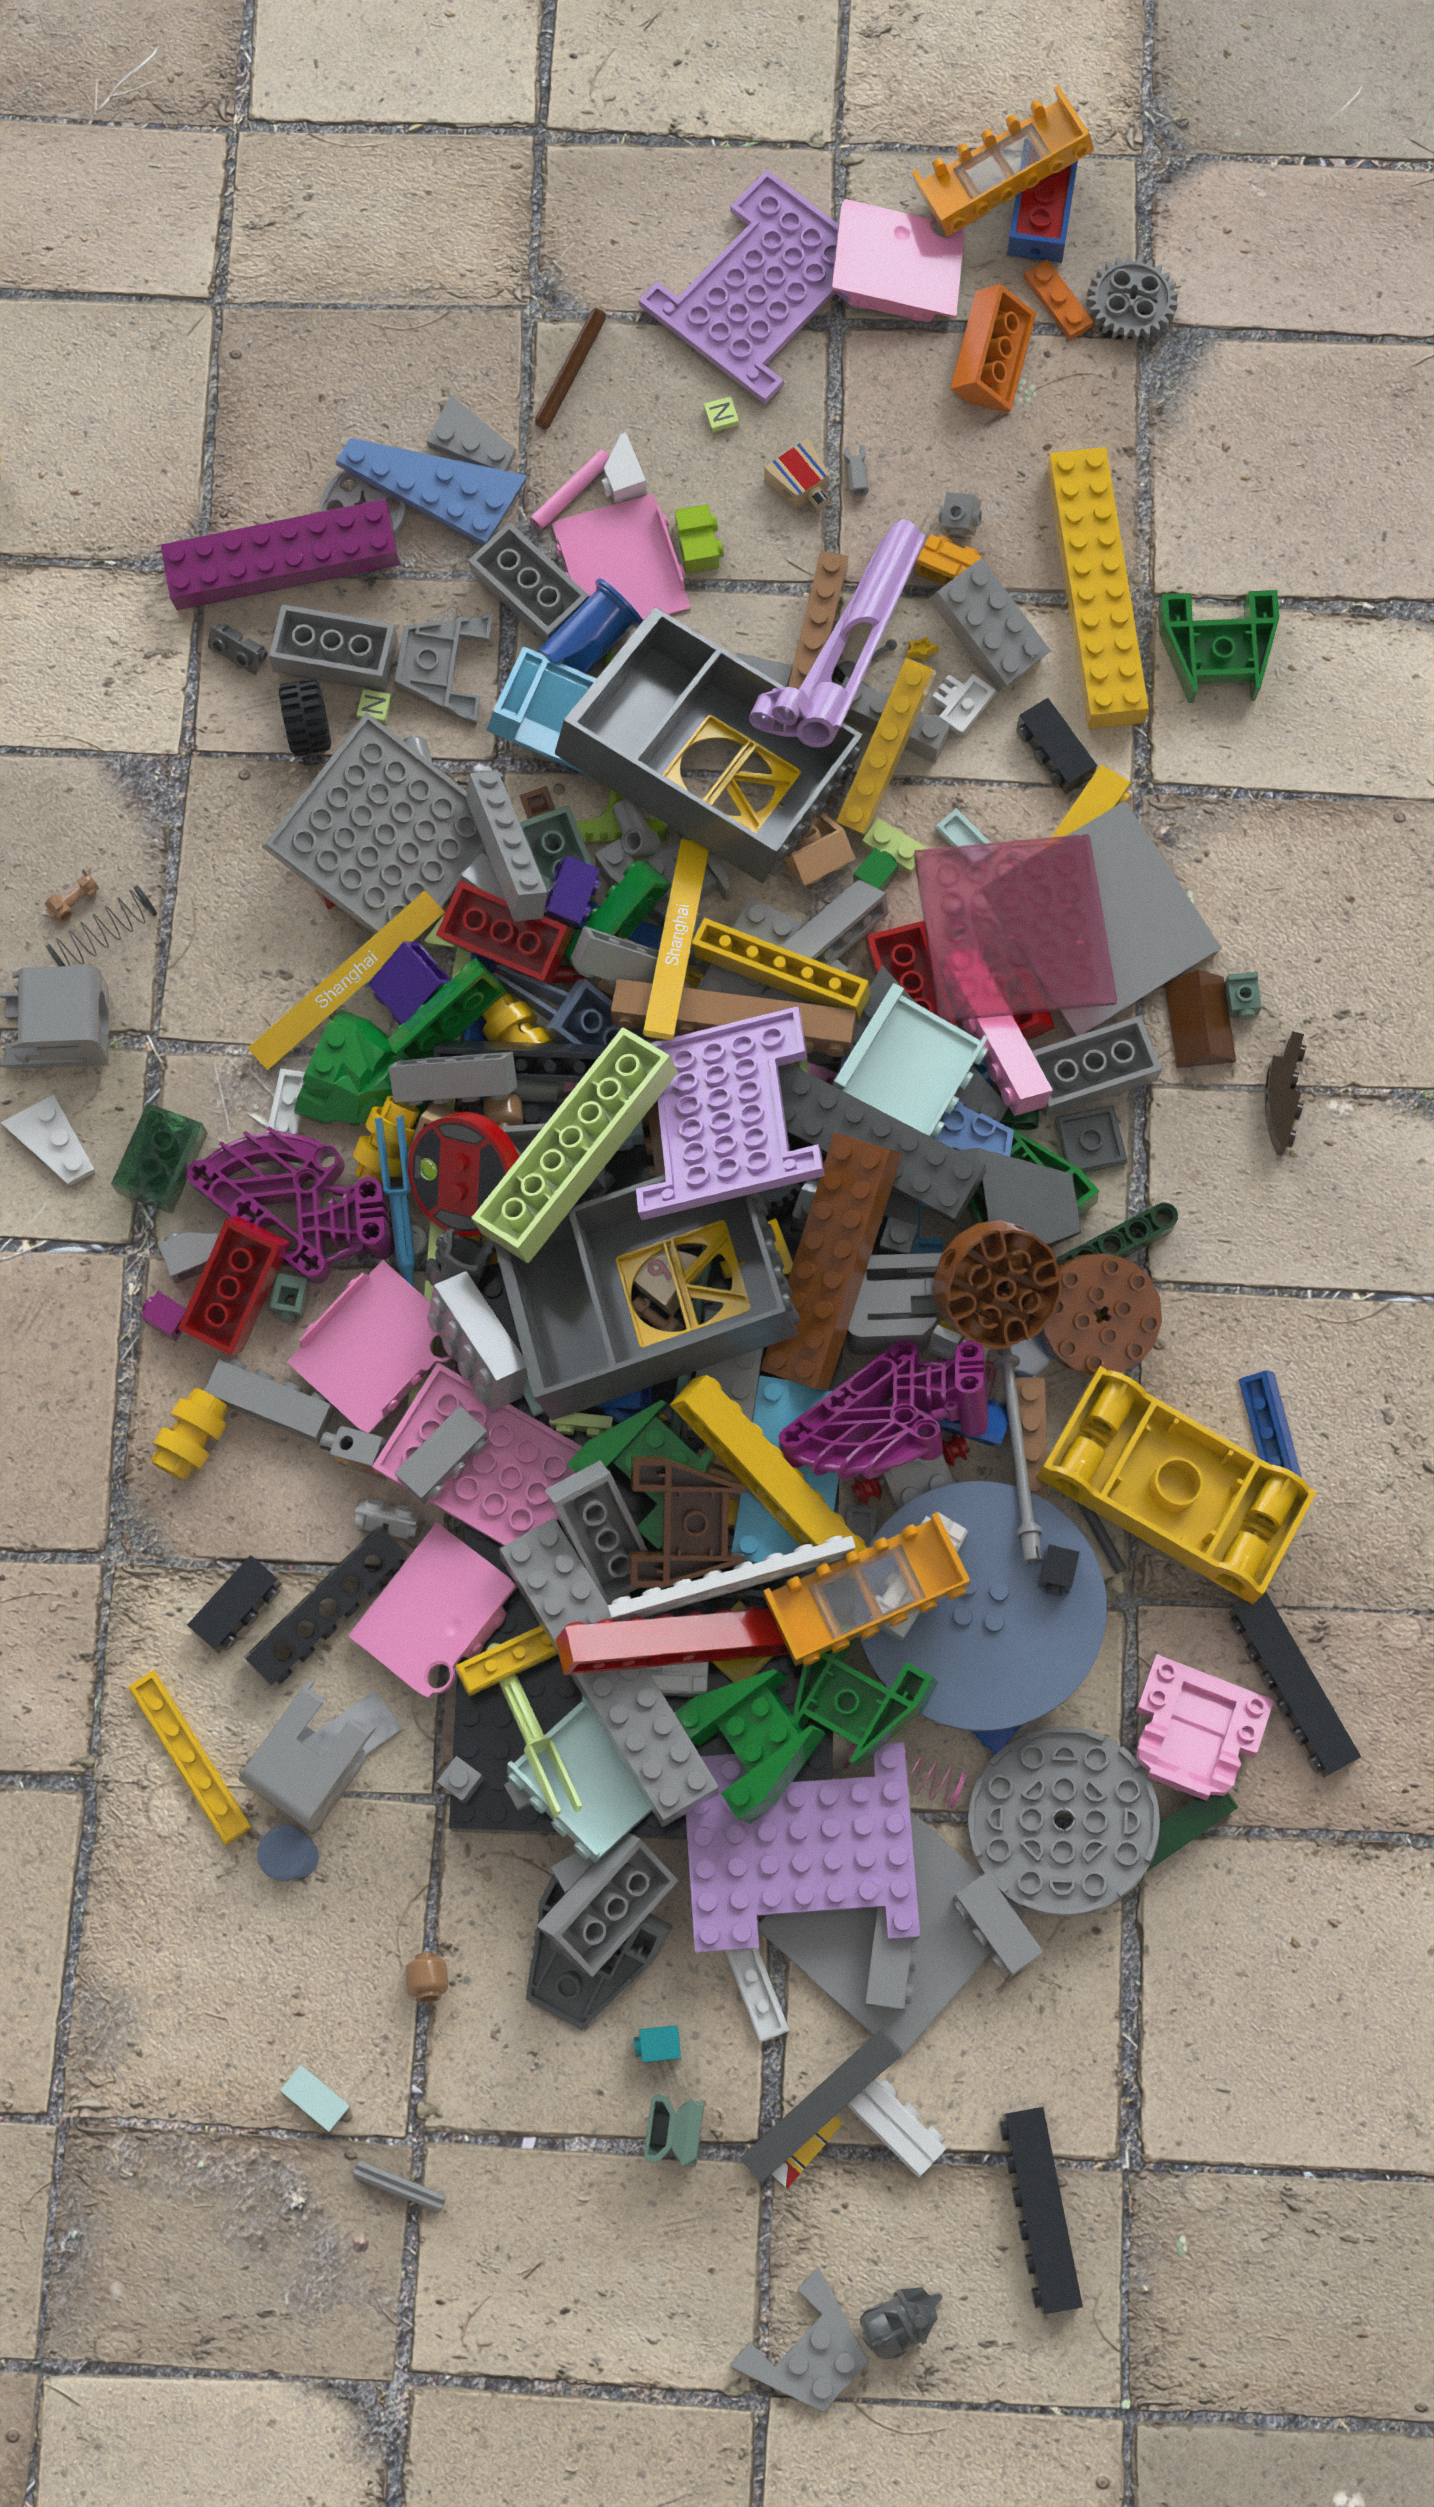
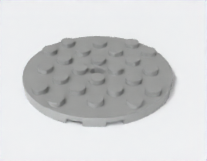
M1068 1726L1049 1727L1025 1734L1026 1736L1005 1745L989 1760V1764L982 1772L980 1778L976 1781L968 1813L969 1834L975 1857L983 1872L989 1874L1001 1893L1025 1909L1057 1917H1075L1100 1911L1126 1896L1140 1882L1153 1860L1160 1831L1159 1807L1153 1785L1149 1778H1147L1141 1764L1137 1762L1130 1752L1123 1746L1120 1747L1115 1742L1105 1738L1100 1733ZM1061 1813H1067L1073 1818L1072 1825L1065 1828V1830H1062V1828L1055 1824V1818Z

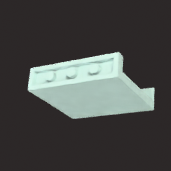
M893 983L832 1086L936 1139L945 1124L940 1121L944 1112L951 1114L959 1100L954 1095L959 1087L965 1090L974 1075L969 1071L973 1063L980 1065L988 1049L983 1046L988 1037L984 1035L980 1041L902 996L904 988Z
M582 1695V1702L544 1735L551 1738L582 1804L580 1811L574 1812L546 1750L536 1755L561 1809L558 1817H553L525 1754L515 1763L510 1761L507 1764V1773L509 1774L507 1778L518 1791L524 1789L531 1796L529 1801L539 1813L546 1812L553 1819L551 1824L561 1836L565 1837L568 1835L575 1842L573 1847L585 1860L590 1858L596 1864L641 1822L652 1809Z

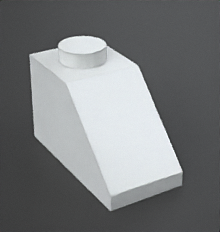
M626 432L620 434L604 466L605 479L601 480L605 495H611L614 504L647 494L646 479Z

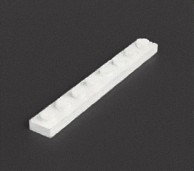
M840 1535L825 1540L824 1544L815 1547L812 1544L802 1545L796 1548L794 1553L787 1555L774 1553L765 1557L764 1561L759 1563L743 1562L736 1565L734 1570L724 1573L721 1570L711 1571L705 1574L703 1579L696 1581L683 1579L674 1583L671 1588L664 1590L658 1587L643 1592V1596L630 1599L629 1596L620 1597L612 1601V1605H608L607 1618L614 1620V1622L626 1621L637 1616L644 1618L808 1571L825 1563L839 1562L845 1558L847 1553L854 1551L856 1547L852 1536L842 1538Z

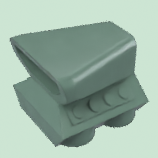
M654 2095L650 2105L644 2150L645 2159L649 2162H659L673 2149L675 2159L682 2166L696 2167L704 2102L690 2099L676 2113L667 2096Z

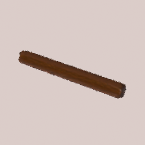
M594 308L589 314L535 417V424L543 429L550 427L606 320V313L603 310Z

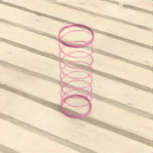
M852 1743L844 1764L845 1769H848L850 1765L849 1760L857 1746ZM908 1750L905 1751V1753L907 1752L906 1763L908 1758ZM920 1756L919 1759H918V1761L916 1762V1764H915V1766H914V1768H913V1770H912L910 1776H909L908 1779H907V1781H909V1779H910V1777H911V1775H912L914 1769L916 1768V1766H917L919 1760L921 1759L919 1774H918L917 1783H916L915 1795H918V1794L920 1793V1791L922 1790V1788H923V1786H924L926 1780L928 1779V1777H929V1775H930V1773H931L933 1767H934L935 1764H936L935 1773H934V1778H933L932 1787H931V1792H930V1801H932V1800L936 1797V1795H937L938 1791L940 1790V1788H941V1786H942V1784H943V1782H944V1780H945V1778H946L948 1772H949L950 1769H951L950 1777H949V1782H948V1786H947V1791H946V1796H945V1806H948L949 1803L951 1802L950 1808H951V1809H952V1808L954 1809L955 1806H956L957 1800H958V1798H959L960 1792H961V1790H962V1787H963V1784H964V1781H965L967 1772L965 1773L964 1771H962V1774H961L960 1779H959V1781H958L957 1787H956V1789H955V1791H954V1793H953L951 1799L949 1800V1802H948L947 1805H946V1799H947L949 1784H950L951 1775H952V1766L948 1769V1771H947L945 1777L943 1778V1780H942V1782H941V1784H940V1786H939L937 1792L935 1793L934 1797L931 1799L932 1790H933V1785H934V1780H935V1776H936V1771H937V1765H938V1763H937V1761H936V1762L933 1764V1766H932V1768L930 1769V1771H929V1773H928V1775H927V1777H926V1779H925L923 1785L921 1786L920 1790H919L918 1793H917V1786H918L919 1776H920L921 1767H922V1762H923V1756ZM864 1764L861 1765V1767H860L859 1770H858V1766H857V1769H856V1772H857V1773L860 1772V1770L862 1769V1767H863ZM873 1764V1767H872L871 1777H874V1776H873L874 1764Z

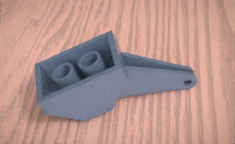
M497 964L495 967L496 972L499 974L492 972L508 992L521 1001H526L533 1010L550 1021L546 1029L555 1043L609 1045L622 1029L612 1023L611 1007L613 1001L586 979H578L568 993L500 964ZM524 989L560 1006V1008L556 1011ZM635 1027L627 1029L647 1041L648 1037L643 1036L644 1029Z

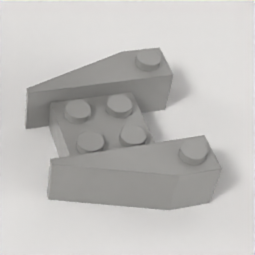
M676 829L675 831L680 836V839L644 860L648 861L671 883L673 882L681 839L692 840ZM620 839L595 853L596 868L600 869V874L610 888L615 884L618 885L623 880L625 869L635 861L630 854L624 851ZM709 851L700 900L718 890L727 902L730 900V887L722 859ZM671 888L647 915L663 928Z

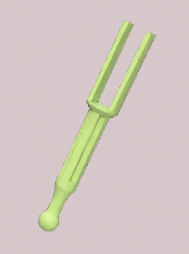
M493 1643L488 1646L487 1650L494 1648L500 1644ZM513 1675L500 1681V1687L526 1742L524 1753L553 1817H558L561 1809L536 1755L545 1750L574 1812L580 1811L582 1804L551 1738L544 1736L518 1677Z

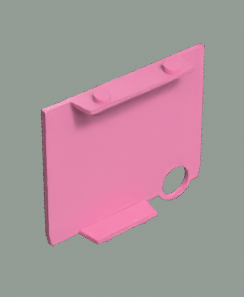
M844 199L840 208L831 290L850 294L848 304L858 306L861 309L877 310L911 318L918 322L924 321L929 323L936 314L956 318L964 229L958 230L949 237H941L933 230L932 225L936 221L934 216L928 219Z
M653 494L563 518L552 523L558 543L555 545L557 555L562 556L567 571L564 573L589 596L596 591L595 581L601 578L613 586L634 607L643 620L654 607L668 615L691 609L684 585L683 576L686 574L683 565L678 563L666 527L669 525L666 514L662 515L660 506H657Z
M384 1260L369 1275L361 1273L356 1279H352L347 1284V1289L314 1324L311 1323L304 1330V1335L299 1339L301 1347L287 1361L296 1372L358 1429L366 1433H371L391 1411L395 1410L399 1402L414 1386L421 1382L424 1375L437 1362L446 1363L454 1358L453 1355L438 1358L432 1354L431 1343L439 1334L432 1331L427 1321L430 1301Z
M436 1522L348 1636L415 1691L430 1699L433 1694L443 1693L452 1686L456 1675L455 1665H457L462 1657L470 1659L477 1656L496 1628L503 1624L507 1613L502 1605L517 1586L503 1572ZM438 1665L447 1666L450 1671V1678L447 1684L441 1688H432L428 1681L430 1671Z

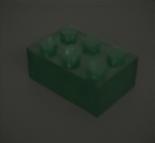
M147 1103L111 1182L117 1194L173 1214L188 1180L186 1175L187 1168L192 1162L197 1160L208 1135L203 1123Z

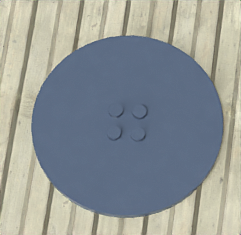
M989 1481L953 1483L918 1496L900 1508L884 1523L868 1547H872L873 1543L880 1538L885 1537L887 1540L901 1534L902 1530L909 1525L914 1524L915 1527L921 1525L926 1516L931 1518L935 1512L941 1513L968 1530V1535L957 1552L971 1580L969 1588H966L964 1595L954 1600H949L948 1597L937 1602L938 1606L934 1609L920 1613L903 1641L897 1640L879 1629L880 1632L865 1640H862L861 1636H859L868 1663L885 1687L891 1688L905 1662L931 1675L939 1682L924 1709L919 1713L920 1716L946 1727L973 1732L1007 1730L1028 1724L1053 1711L1066 1701L1083 1682L1097 1658L1102 1645L1107 1618V1595L1099 1562L1085 1536L1073 1521L1053 1504L1032 1492L1030 1493L1034 1522L1042 1528L1040 1544L1043 1562L1040 1564H1023L1021 1539L1017 1537V1529L1022 1524L1017 1487ZM1049 1544L1080 1552L1072 1589L1069 1594L1063 1593V1596H1054L1045 1593V1588L1038 1587ZM893 1556L862 1569L875 1598L877 1595L883 1598L889 1588L884 1585L893 1569L899 1571ZM856 1583L855 1619L856 1626L869 1621L872 1614L868 1612L869 1608Z

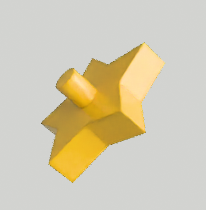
M928 637L919 641H908L909 650L906 652L907 658H920V660L927 661L929 655L939 652V645L930 643Z

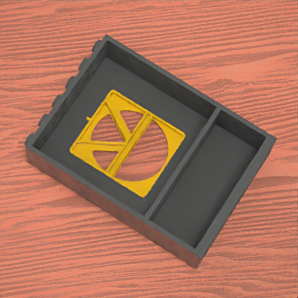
M654 607L566 716L554 754L764 884L770 875L775 877L784 864L783 858L785 856L790 857L798 845L796 840L800 836L803 838L806 836L813 824L811 822L813 817L819 818L827 805L825 802L827 798L832 799L841 786L839 783L841 779L844 778L846 780L855 767L853 763L862 750L858 745L863 734L843 723L830 744L817 748L805 745L798 737H785L756 729L751 725L749 716L758 696L762 693L770 692L774 688L781 689L785 688V686L657 607ZM708 739H725L744 745L703 800L687 790L681 778L680 762L688 748ZM755 752L767 764L772 774L740 771V769ZM736 781L774 786V795L765 808L755 813ZM725 789L741 813L740 816L726 815L713 807Z
M664 1174L573 1206L529 1263H526L494 1242L533 1396L551 1421L799 1335L796 1324L801 1323L800 1316L790 1298L793 1295L787 1277H784L782 1271L784 1264L779 1251H776L774 1245L776 1237L771 1224H768L766 1218L768 1211L763 1198H760L759 1192L641 1220L638 1213L636 1189L666 1182V1175ZM687 1243L707 1246L706 1250L683 1272L676 1246ZM662 1250L666 1254L687 1328L680 1332L661 1331L647 1325L637 1316L632 1305L631 1292L637 1273L652 1256ZM717 1254H721L727 1260L732 1273V1288L730 1291L689 1284ZM691 1298L721 1302L724 1306L712 1319L699 1325Z

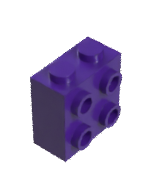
M403 941L368 985L375 992V998L390 1009L393 1013V1019L401 1025L406 1023L422 1004L427 1003L434 997L442 985L449 983L451 978L419 942Z

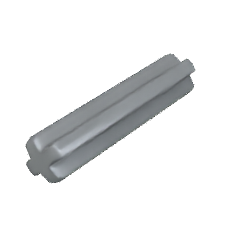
M358 2162L353 2173V2177L357 2180L436 2212L442 2210L446 2200L444 2194L365 2162Z

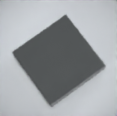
M1114 1105L1055 1117L1063 1157L1066 1161L1080 1168L1083 1173L1127 1164L1128 1160Z

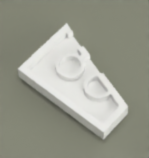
M54 1094L1 1122L5 1129L21 1141L26 1148L31 1150L67 1185L72 1186L96 1173Z

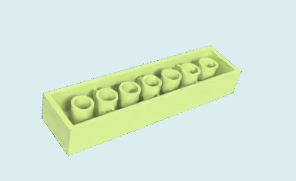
M622 1027L472 1216L471 1219L480 1232L526 1263H529L679 1073L670 1055Z

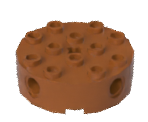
M1001 1220L975 1224L957 1235L942 1253L934 1275L935 1302L944 1320L970 1341H975L983 1347L996 1350L1009 1348L1010 1345L1018 1344L1024 1339L1028 1341L1038 1335L1054 1316L1062 1293V1280L1059 1276L1057 1259L1047 1244L1020 1225Z
M1104 1253L1079 1255L1058 1265L1059 1276L1062 1280V1293L1054 1316L1039 1333L1047 1353L1065 1368L1088 1375H1094L1100 1366L1106 1370L1122 1373L1140 1363L1155 1345L1162 1323L1160 1296L1150 1277L1132 1261ZM1095 1309L1101 1310V1320L1097 1319V1316L1094 1314Z

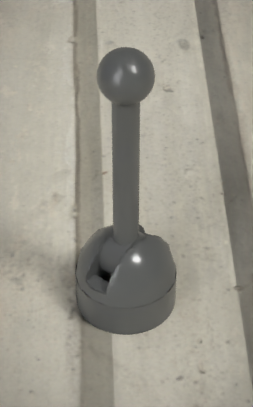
M889 639L885 646L874 652L871 661L888 650H895L897 642ZM844 661L835 666L834 672L841 684L845 677H851L856 666L854 662Z

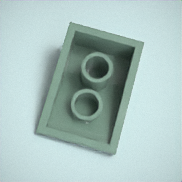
M569 805L519 822L546 887L547 896L561 859L570 856L592 865Z

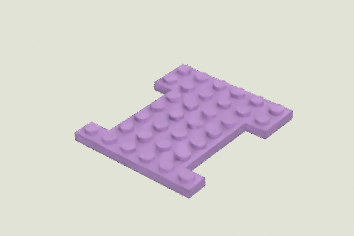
M768 170L730 206V213L745 223L747 227L691 285L677 297L656 281L638 300L639 306L763 404H766L784 385V380L766 367V365L835 294L847 303H849L850 297L848 293L831 290L839 224ZM851 305L856 310L859 308L858 306Z
M798 1006L674 1037L673 1041L661 1040L650 1043L670 1055L679 1073L657 1099L666 1182L636 1189L638 1213L641 1220L825 1176L822 1154L818 1144L789 1151L778 1066L807 1059L802 1018Z
M904 1742L887 1743L873 1755L874 1777L791 1782L776 1805L751 1824L738 1820L721 1795V1792L747 1773L736 1754L701 1756L717 1782L719 1790L718 1795L686 1813L695 1953L759 1948L757 1916L885 1907L888 1939L920 1937Z

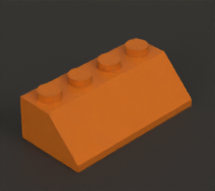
M1002 284L975 292L950 389L969 404L1009 412L1012 410L1036 313Z

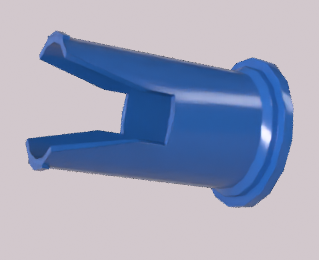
M601 578L595 581L596 591L538 648V652L546 655L555 664L564 659L562 664L588 674L632 628L639 627L644 621L634 607L613 586Z

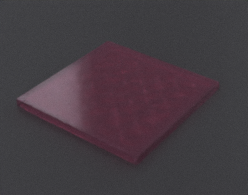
M1090 834L914 851L937 1012L940 1018L948 1022L1116 1005L1117 995Z

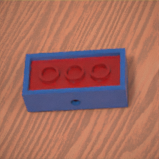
M1026 139L1024 141L1020 171L1041 159L1030 141ZM1078 161L1057 173L1047 176L1034 187L1027 188L1016 195L1007 255L1037 260L1048 259L1051 262L1062 263Z

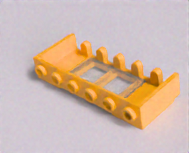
M1059 85L1054 87L1057 98L1056 102L1044 108L1040 100H1035L1030 105L1032 116L1022 122H1019L1014 114L1008 116L1006 119L1008 130L996 137L991 129L984 130L981 134L984 144L973 151H970L966 143L960 144L957 147L959 159L947 166L942 158L935 159L932 163L935 173L927 178L922 179L917 169L911 171L917 189L947 237L986 215L994 207L1003 202L1010 201L1018 193L1027 188L1034 187L1042 179L1063 170L1094 151L1089 131Z
M938 1512L932 1514L930 1521L916 1527L914 1524L909 1525L902 1530L901 1534L890 1539L880 1538L873 1543L872 1547L859 1553L856 1550L851 1551L845 1555L843 1560L830 1566L827 1563L822 1564L816 1568V1572L801 1579L798 1576L791 1578L787 1581V1585L772 1592L770 1588L763 1590V1597L795 1666L801 1663L804 1666H808L819 1661L821 1654L832 1650L833 1653L846 1649L851 1645L849 1641L861 1636L862 1640L868 1639L880 1632L878 1628L888 1623L892 1627L908 1620V1614L919 1610L920 1613H925L937 1607V1602L948 1597L949 1600H954L964 1595L966 1588H969L971 1580Z

